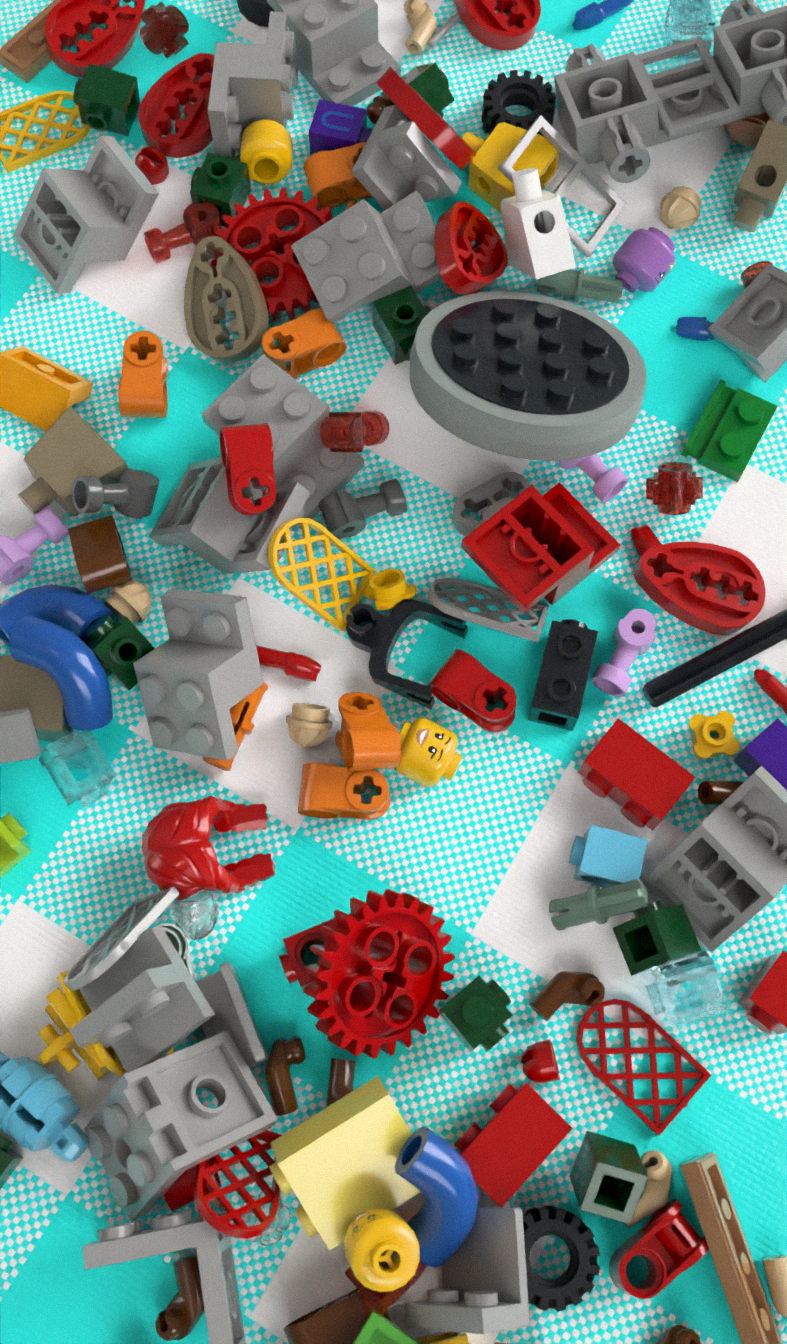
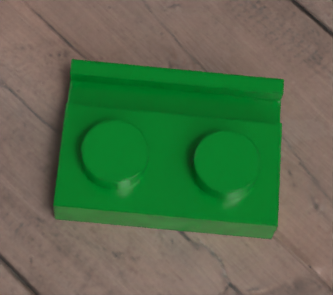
M720 380L685 444L681 455L686 458L689 455L700 460L698 464L738 482L778 406L740 388L736 391L725 386L726 382Z

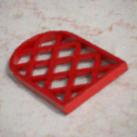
M618 999L602 1001L586 1011L578 1025L576 1043L579 1055L595 1078H598L657 1136L687 1106L691 1098L711 1076L648 1013L629 1001ZM610 1005L621 1006L622 1022H604V1007ZM628 1008L646 1022H629ZM597 1011L598 1023H586L591 1014ZM629 1028H647L649 1047L631 1048ZM584 1029H598L599 1048H584L582 1041ZM605 1029H623L624 1048H606ZM654 1030L672 1047H655ZM656 1053H674L675 1073H657ZM586 1054H600L601 1072L592 1064ZM606 1054H625L626 1073L608 1074ZM631 1054H649L650 1073H632ZM681 1056L698 1072H682ZM700 1078L684 1096L683 1079ZM633 1079H651L652 1099H634ZM658 1079H676L677 1099H659ZM609 1080H626L627 1097ZM635 1105H653L654 1123ZM660 1105H676L661 1123Z
M266 1130L247 1140L253 1147L252 1149L242 1152L236 1145L230 1148L234 1155L231 1158L223 1161L218 1154L211 1158L215 1164L205 1168L206 1160L197 1164L193 1188L194 1203L201 1217L215 1230L229 1237L248 1239L260 1236L271 1226L279 1207L280 1187L274 1176L272 1178V1188L269 1187L263 1178L272 1175L269 1166L277 1162L276 1158L273 1160L267 1153V1150L272 1149L270 1143L282 1135ZM257 1139L265 1141L266 1143L260 1144ZM259 1155L268 1168L258 1172L248 1159ZM241 1163L250 1176L238 1180L229 1167ZM219 1171L230 1182V1185L221 1189L210 1178V1175ZM202 1182L209 1189V1191L211 1192L210 1194L205 1196L203 1195ZM256 1183L266 1196L254 1200L244 1187ZM235 1191L247 1204L236 1210L225 1197ZM217 1200L227 1214L219 1217L209 1207L208 1203ZM270 1203L269 1215L267 1217L260 1207ZM253 1212L261 1224L248 1227L241 1216Z

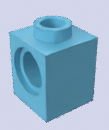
M591 824L584 837L575 836L569 864L576 865L573 879L603 888L635 879L639 880L648 840Z

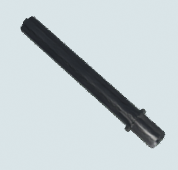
M787 609L647 682L642 690L648 703L652 707H659L787 639Z

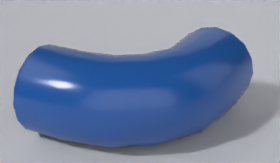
M51 584L29 588L0 604V639L9 647L11 633L16 623L23 617L31 616L53 622L70 630L84 641L89 637L87 634L88 628L97 619L106 614L112 616L114 613L98 598L76 587Z
M26 616L19 620L12 630L9 640L11 657L17 662L45 671L55 681L61 691L67 725L78 730H95L108 725L113 719L112 695L106 671L93 650L74 632L53 622L31 616Z
M422 1126L411 1134L400 1150L395 1164V1173L417 1187L425 1196L423 1207L407 1224L414 1231L418 1240L420 1261L430 1267L438 1268L461 1247L473 1229L477 1215L479 1192L468 1162L449 1142L429 1128Z

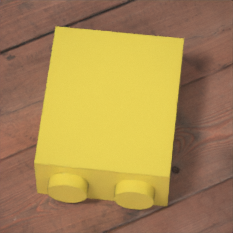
M379 1076L371 1079L270 1143L277 1162L269 1167L284 1195L294 1191L301 1203L295 1209V1212L303 1228L310 1238L319 1233L329 1251L344 1242L349 1225L358 1215L369 1209L385 1208L392 1211L421 1192L417 1187L395 1173L397 1157L412 1133Z

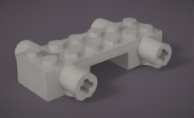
M754 0L730 1V5L721 15L720 26L713 28L712 57L741 110V118L668 139L658 118V102L634 52L606 60L602 51L592 43L581 49H573L574 53L569 56L566 62V72L554 76L558 117L570 146L589 165L604 160L611 177L616 182L631 183L642 177L650 166L651 159L647 147L676 140L767 112L772 121L787 126V5L763 12ZM586 59H590L591 65L588 64ZM698 60L651 74L649 77L655 89L708 74L702 61ZM714 85L661 100L672 125L726 110Z

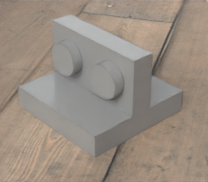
M396 104L383 109L351 171L384 210L415 191L422 196L424 202L454 196L462 183L413 121L410 122Z
M768 264L708 328L716 340L734 350L755 377L765 383L787 361V273L771 264Z
M157 927L151 928L137 939L98 978L79 989L92 1012L69 1031L79 1049L99 1042L102 1043L104 1048L112 1045L128 1073L155 1061L214 1016L215 1013L164 929Z

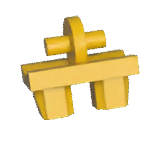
M58 987L48 994L46 1000L49 1004L46 1006L45 1012L63 1035L60 1036L51 1024L40 1030L38 1034L48 1047L39 1055V1061L45 1068L59 1061L66 1071L71 1073L81 1065L80 1061L71 1051L74 1048L99 1081L111 1071L99 1059L92 1045L79 1049L69 1030L80 1021L65 993ZM78 989L75 992L80 1000L82 993ZM105 1048L108 1054L114 1060L116 1052L109 1048Z

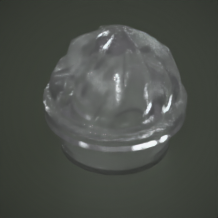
M199 891L185 900L174 899V908L170 911V919L174 922L175 926L184 932L188 939L200 940L213 931L217 917L220 914L219 906L214 904V897L211 892Z

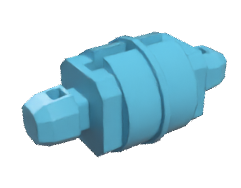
M0 1051V1130L5 1134H9L21 1147L28 1148L32 1153L50 1147V1150L62 1160L68 1162L76 1161L88 1148L89 1141L87 1135L77 1123L70 1124L80 1111V1107L73 1101V1095L59 1082V1078L55 1074L49 1073L38 1061L31 1060L29 1057L10 1059Z

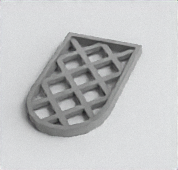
M459 578L435 580L430 584L428 592L429 601L443 613L534 642H538L542 627L545 625V617L549 607L548 604L537 602L524 613L530 620H522L517 616L523 615L518 608L509 609L504 605H514V603L501 590ZM446 588H455L457 590H447ZM481 594L486 599L478 600L474 595ZM455 596H465L469 601H460ZM446 597L450 602H446L441 598ZM495 605L499 610L491 611L486 606ZM468 607H477L482 612H472ZM534 613H542V614H541V617L539 618V617H538L537 615H535ZM507 616L512 621L504 622L499 617ZM530 626H538V627H537V630L535 631V630H533Z
M173 886L134 901L67 972L64 977V984L70 991H76L88 985L108 970L180 894Z

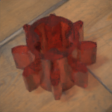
M160 2L156 6L152 5L140 15V18L145 23L140 29V36L144 45L152 53L160 55L163 52L165 57L169 58L173 54L176 55L189 44L183 36L189 31L188 21L176 6L168 5L165 7L164 3Z
M667 462L660 464L658 472L654 473V477L646 478V499L653 500V505H657V511L662 514L681 515L691 511V505H695L696 499H703V477H696V472H692V465L688 463Z

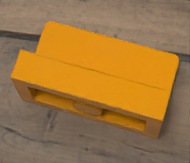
M20 346L0 352V407L36 427L47 431L72 404L90 398L93 382L30 349Z

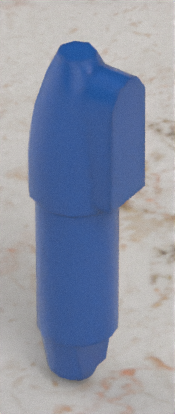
M604 0L599 4L593 2L576 11L572 26L575 30L593 27L603 22L605 18L626 8L634 0Z
M681 317L677 320L675 333L692 340L707 341L715 339L708 330L714 322L707 321L706 317Z

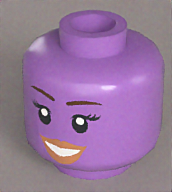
M649 227L648 230H634L612 259L614 268L617 271L615 279L621 280L623 288L631 293H634L637 289L643 292L654 291L676 263L673 252L675 249L674 243L665 233L654 227Z

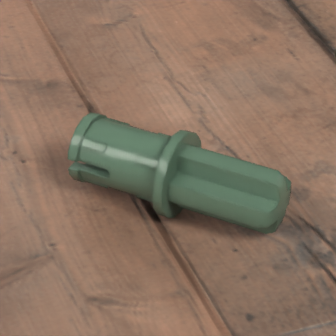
M581 268L580 271L570 269L540 278L537 292L572 297L574 302H578L579 297L618 303L622 295L623 282L621 280L584 274L585 268Z
M638 879L604 888L592 885L585 893L551 900L549 903V913L569 911L567 914L551 917V921L558 931L593 921L602 925L608 922L609 917L646 908L649 896L643 882Z

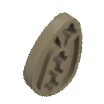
M207 236L202 239L194 251L185 283L184 313L187 333L194 346L209 357L227 363L241 361L251 356L261 346L262 338L268 330L269 313L264 293L256 275L246 260L228 242L218 236ZM217 249L223 253V256L217 258L218 265L215 267L208 260L214 258V250ZM223 290L231 295L230 298L225 300L226 308L236 316V319H232L229 324L231 332L239 336V339L233 341V349L223 345L224 341L229 340L230 335L228 329L220 324V321L226 319L225 310L216 304V301L222 298Z

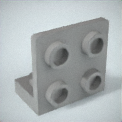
M477 1207L476 1221L473 1229L461 1247L442 1265L443 1288L426 1290L427 1300L405 1303L406 1327L487 1334L530 1326L523 1212L521 1208Z

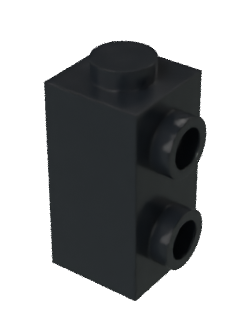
M552 620L529 711V721L573 731L579 718L598 631L588 629L587 625L576 620H562L561 622Z

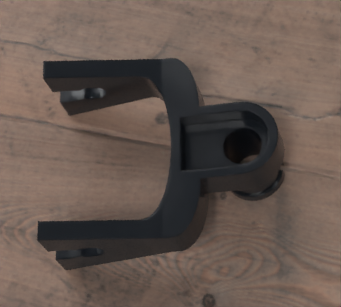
M412 598L401 601L393 609L389 617L377 613L368 604L353 606L350 609L352 615L347 614V634L350 642L356 648L371 653L369 673L372 681L431 710L435 703L432 696V687L392 675L388 672L392 650L401 633L414 620L423 619L465 639L468 632V626L465 625L467 621L443 613L431 604ZM361 622H370L367 625L358 626Z

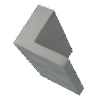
M228 961L219 965L220 971L196 981L199 989L215 1013L214 1016L201 1026L206 1039L228 1030L249 1069L268 1062L269 1055L235 967Z

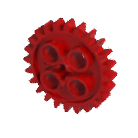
M282 187L278 198H273L267 188L264 190V200L258 201L255 196L249 194L250 206L247 208L238 203L233 204L237 216L234 218L229 215H223L222 219L226 229H215L214 234L228 242L246 260L256 275L264 293L272 321H277L280 311H286L291 321L294 320L296 308L300 307L306 313L310 311L309 302L314 301L319 304L291 245L333 219L332 212L329 206L320 210L319 200L316 196L305 203L303 190H299L292 199L288 198L286 187ZM287 226H297L294 230L282 231ZM259 243L253 249H244L248 244ZM217 249L214 250L215 259L211 261V264L215 267L218 265L217 258L223 256V253ZM267 277L277 278L274 282L269 284L261 283L262 280H264ZM225 291L227 298H230L231 295Z
M386 889L382 895L370 890L367 893L366 902L354 897L350 899L351 913L349 915L337 909L334 911L335 920L338 924L334 930L321 926L320 930L327 940L324 946L311 945L310 950L319 956V960L316 964L305 966L304 971L316 978L315 982L303 988L305 994L316 999L307 1008V1011L319 1019L315 1027L328 1035L327 1040L355 1056H359L363 1052L371 1058H376L379 1050L389 1055H394L396 1041L406 1047H410L412 1043L411 1031L416 1030L425 1034L427 1030L423 1019L427 1015L433 1018L439 1017V1013L433 1005L436 999H448L449 995L440 988L442 982H447L454 978L453 974L444 970V965L455 959V954L442 949L451 941L452 937L440 931L445 921L443 918L432 914L434 908L431 905L419 901V898L404 892L401 894L391 889Z

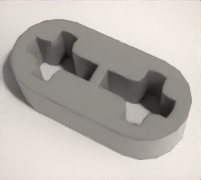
M505 472L461 495L453 507L452 522L455 529L464 536L469 535L513 500L511 497L501 499L503 488H507L510 492L518 490L519 495L530 486L528 480L517 472ZM470 508L472 512H478L483 509L480 514V521L476 522L472 517L464 519L465 509Z

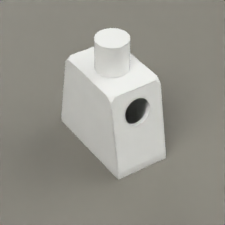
M537 168L523 169L513 173L512 179L515 196L503 199L500 204L509 265L536 280L575 268L574 253L559 195L541 189Z

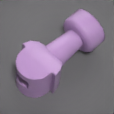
M597 454L578 459L558 460V466L562 469L573 470L578 467L596 482L593 486V493L602 503L613 499L629 481V477L620 468L608 469Z
M46 506L34 515L36 525L13 539L9 536L0 535V581L4 585L12 584L29 574L35 563L31 555L48 539L52 543L57 544L69 535L66 527L49 507Z
M641 608L633 609L628 612L624 620L619 619L613 633L616 647L609 664H600L591 679L593 685L599 690L615 697L625 696L631 684V678L626 672L636 656L645 654L656 638V635L653 634L656 628V620L649 611Z

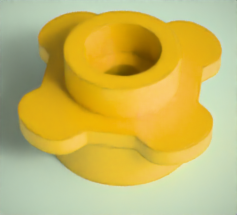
M385 569L370 578L369 587L366 588L364 594L366 599L375 601L376 609L387 610L394 609L404 599L414 597L417 591L414 585L406 583L404 573L401 570Z
M720 711L716 716L707 717L698 713L691 717L688 725L690 730L693 731V751L697 757L708 759L709 757H717L721 754L733 756L738 752L740 742L734 737L732 726L735 724V718L730 712ZM711 731L718 733L717 739H713L710 736Z

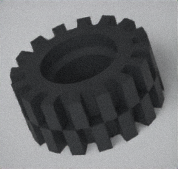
M510 70L509 78L503 72L497 76V82L492 79L488 83V89H485L483 96L481 123H483L482 129L484 133L489 132L490 135L495 127L503 122L528 130L540 115L552 126L556 107L555 92L551 93V84L547 82L542 85L544 77L539 74L534 79H531V71L524 70L523 76H518L517 70ZM520 105L530 109L532 113L517 116L508 113L504 109L509 106Z
M543 1205L540 1208L533 1207L526 1210L527 1213L523 1215L528 1304L531 1303L538 1309L545 1311L555 1309L557 1312L566 1310L568 1305H578L583 1301L581 1297L586 1292L590 1294L595 1285L592 1282L595 1275L599 1276L600 1266L597 1264V1256H600L598 1245L594 1242V1234L582 1222V1219L562 1208ZM546 1235L560 1237L566 1243L570 1252V1263L563 1275L555 1279H545L538 1276L530 1263V1251L533 1244L539 1238Z

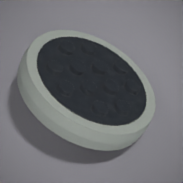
M479 292L456 297L440 304L422 319L410 353L409 378L411 389L419 405L437 424L472 445L498 454L529 460L558 461L578 459L597 454L614 446L628 434L633 426L643 402L647 374L642 356L631 340L614 325L574 304L524 292Z

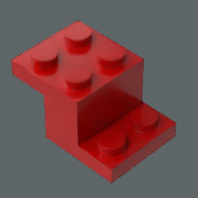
M560 482L543 496L533 485L529 486L462 539L461 548L523 614L543 597L553 605L616 554L620 547L615 538Z

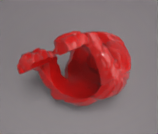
M209 796L203 798V800L172 803L163 807L158 815L150 820L142 835V852L145 857L144 865L148 878L159 886L160 891L174 886L180 893L175 899L185 900L201 890L240 894L246 890L245 886L252 887L258 881L263 882L270 877H274L276 874L275 864L271 859L270 853L266 855L262 853L255 854L251 858H245L237 863H230L223 867L218 863L214 848L209 842L211 824L219 832L232 830L236 833H242L246 830L254 831L260 828L265 830L268 820L267 806L265 804H250L248 806L245 804H235L228 800Z

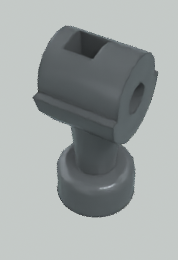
M132 469L126 470L120 477V482L102 485L101 481L95 476H78L72 486L73 505L79 513H95L102 508L103 504L114 505V508L119 513L127 517L142 519L143 517L150 516L152 513L159 479L149 472Z
M396 478L380 484V493L354 498L352 494L346 491H336V493L323 498L319 502L318 507L324 517L328 531L338 539L350 538L366 528L367 522L365 519L384 510L392 517L407 512L406 499L399 481Z

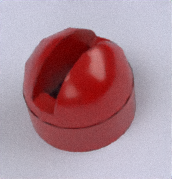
M145 147L136 156V166L152 185L160 184L166 180L169 175L167 158L160 149Z
M551 1039L536 1042L525 1049L522 1053L521 1063L524 1065L523 1074L535 1083H549L560 1080Z

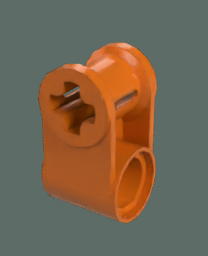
M360 142L332 151H320L306 159L304 171L312 198L318 197L320 208L327 206L334 208L341 204L349 203L351 200L357 201L373 198L351 172L366 142Z
M322 308L310 310L301 317L272 327L266 331L262 338V349L265 356L293 378L336 362L347 349L346 343L335 324L327 320ZM277 338V346L274 347V340ZM286 362H289L288 370L286 368Z
M137 331L129 335L125 340L123 346L122 377L120 378L118 389L121 417L166 418L168 407V367L163 356L162 342L152 332Z
M351 692L342 695L338 700V710L342 716L341 729L335 735V744L343 756L346 769L348 771L398 767L401 758L399 733L382 708L380 700L371 694L363 692Z
M327 763L303 764L297 813L315 818L331 819L340 817L375 820L382 817L388 811L391 804V794L388 782L380 772L373 769L348 771L346 767ZM367 786H374L376 794H378L372 797L371 804H363L361 795H359L366 792Z

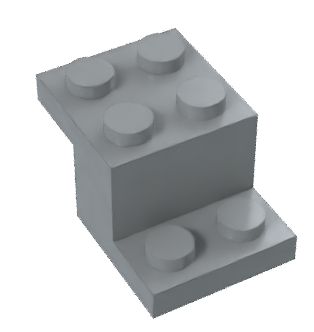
M266 0L275 12H286L289 31H295V57L292 58V61H297L298 71L324 101L354 106L382 90L376 82L390 66L401 76V66L378 41V4L374 0Z
M270 12L266 45L216 42L208 116L214 150L217 155L235 158V151H240L242 133L254 121L273 120L286 128L287 120L294 119L295 99L294 94H290L291 87H297L298 63L297 61H291V58L295 57V31H288L286 12Z
M100 135L84 170L43 168L13 237L57 294L70 293L86 261L126 259L159 193L113 136Z
M417 191L382 213H379L362 199L291 245L327 320L333 324L368 302L372 303L409 286L417 294L442 278L435 255L434 238L436 224L422 196Z
M264 354L201 414L203 423L218 435L220 427L269 424L273 441V468L276 486L298 482L311 492L303 506L305 510L303 518L313 519L320 512L319 502L326 496L334 494L336 491H341L364 467V458L331 433L329 406Z
M218 457L191 463L149 537L162 547L183 544L223 574L270 570L268 546L273 533L282 523L292 518H303L305 512L303 506L311 492L298 482L276 486V499L270 508L252 516L242 515L236 512L230 504L222 458ZM252 482L241 491L243 498H251L253 506H255V500L262 497L261 489H254ZM298 523L295 524V525H293V526H291V527H289L290 531H291V529H293L294 527H296V526L298 525ZM283 535L281 536L279 543H284ZM284 549L277 550V562L281 559Z
M171 589L160 596L170 639L133 663L153 746L228 761L239 752L230 709L264 684L247 598Z
M762 766L642 880L667 907L683 904L695 935L711 952L769 904L787 884V790Z

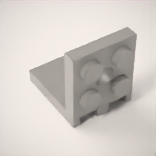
M226 1030L123 1074L84 1130L89 1141L88 1149L96 1160H100L110 1179V1191L117 1205L125 1209L130 1221H133L149 1213L185 1170L270 1129L278 1118L230 1033ZM196 1088H206L212 1091L217 1098L218 1108H208L202 1105L196 1096Z
M192 1209L152 1219L153 1228L141 1230L140 1220L108 1226V1228L97 1230V1241L82 1246L85 1270L196 1247L209 1344H246L231 1237L215 1230L203 1218L193 1219ZM227 1213L218 1214V1216L221 1217Z

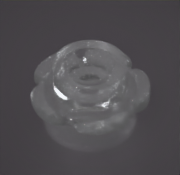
M261 1192L259 1196L252 1195L251 1197L257 1200L266 1195ZM280 1195L279 1207L271 1226L260 1236L248 1238V1241H259L263 1246H270L281 1240L283 1230H286L290 1225L291 1214L289 1207L282 1204ZM270 1203L260 1207L264 1213L269 1214ZM253 1212L241 1216L248 1227L261 1224Z

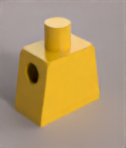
M505 122L499 123L486 140L470 132H466L462 137L477 154L470 161L468 186L470 190L501 214V201L515 196L514 184L498 169V166L505 161L527 131ZM536 134L512 168L516 172L528 168H537L541 189H544L557 172L560 152L545 136Z

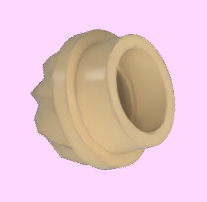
M685 186L673 188L671 192L664 195L660 202V220L668 229L680 231L682 228H689L697 222L701 213V199L693 189Z
M131 580L113 586L110 589L111 595L104 601V604L113 613L127 617L133 624L137 621L142 623L147 618L146 616L152 606V598L146 585Z
M293 703L292 713L286 716L290 738L303 748H311L322 743L333 725V722L329 720L330 708L310 703Z

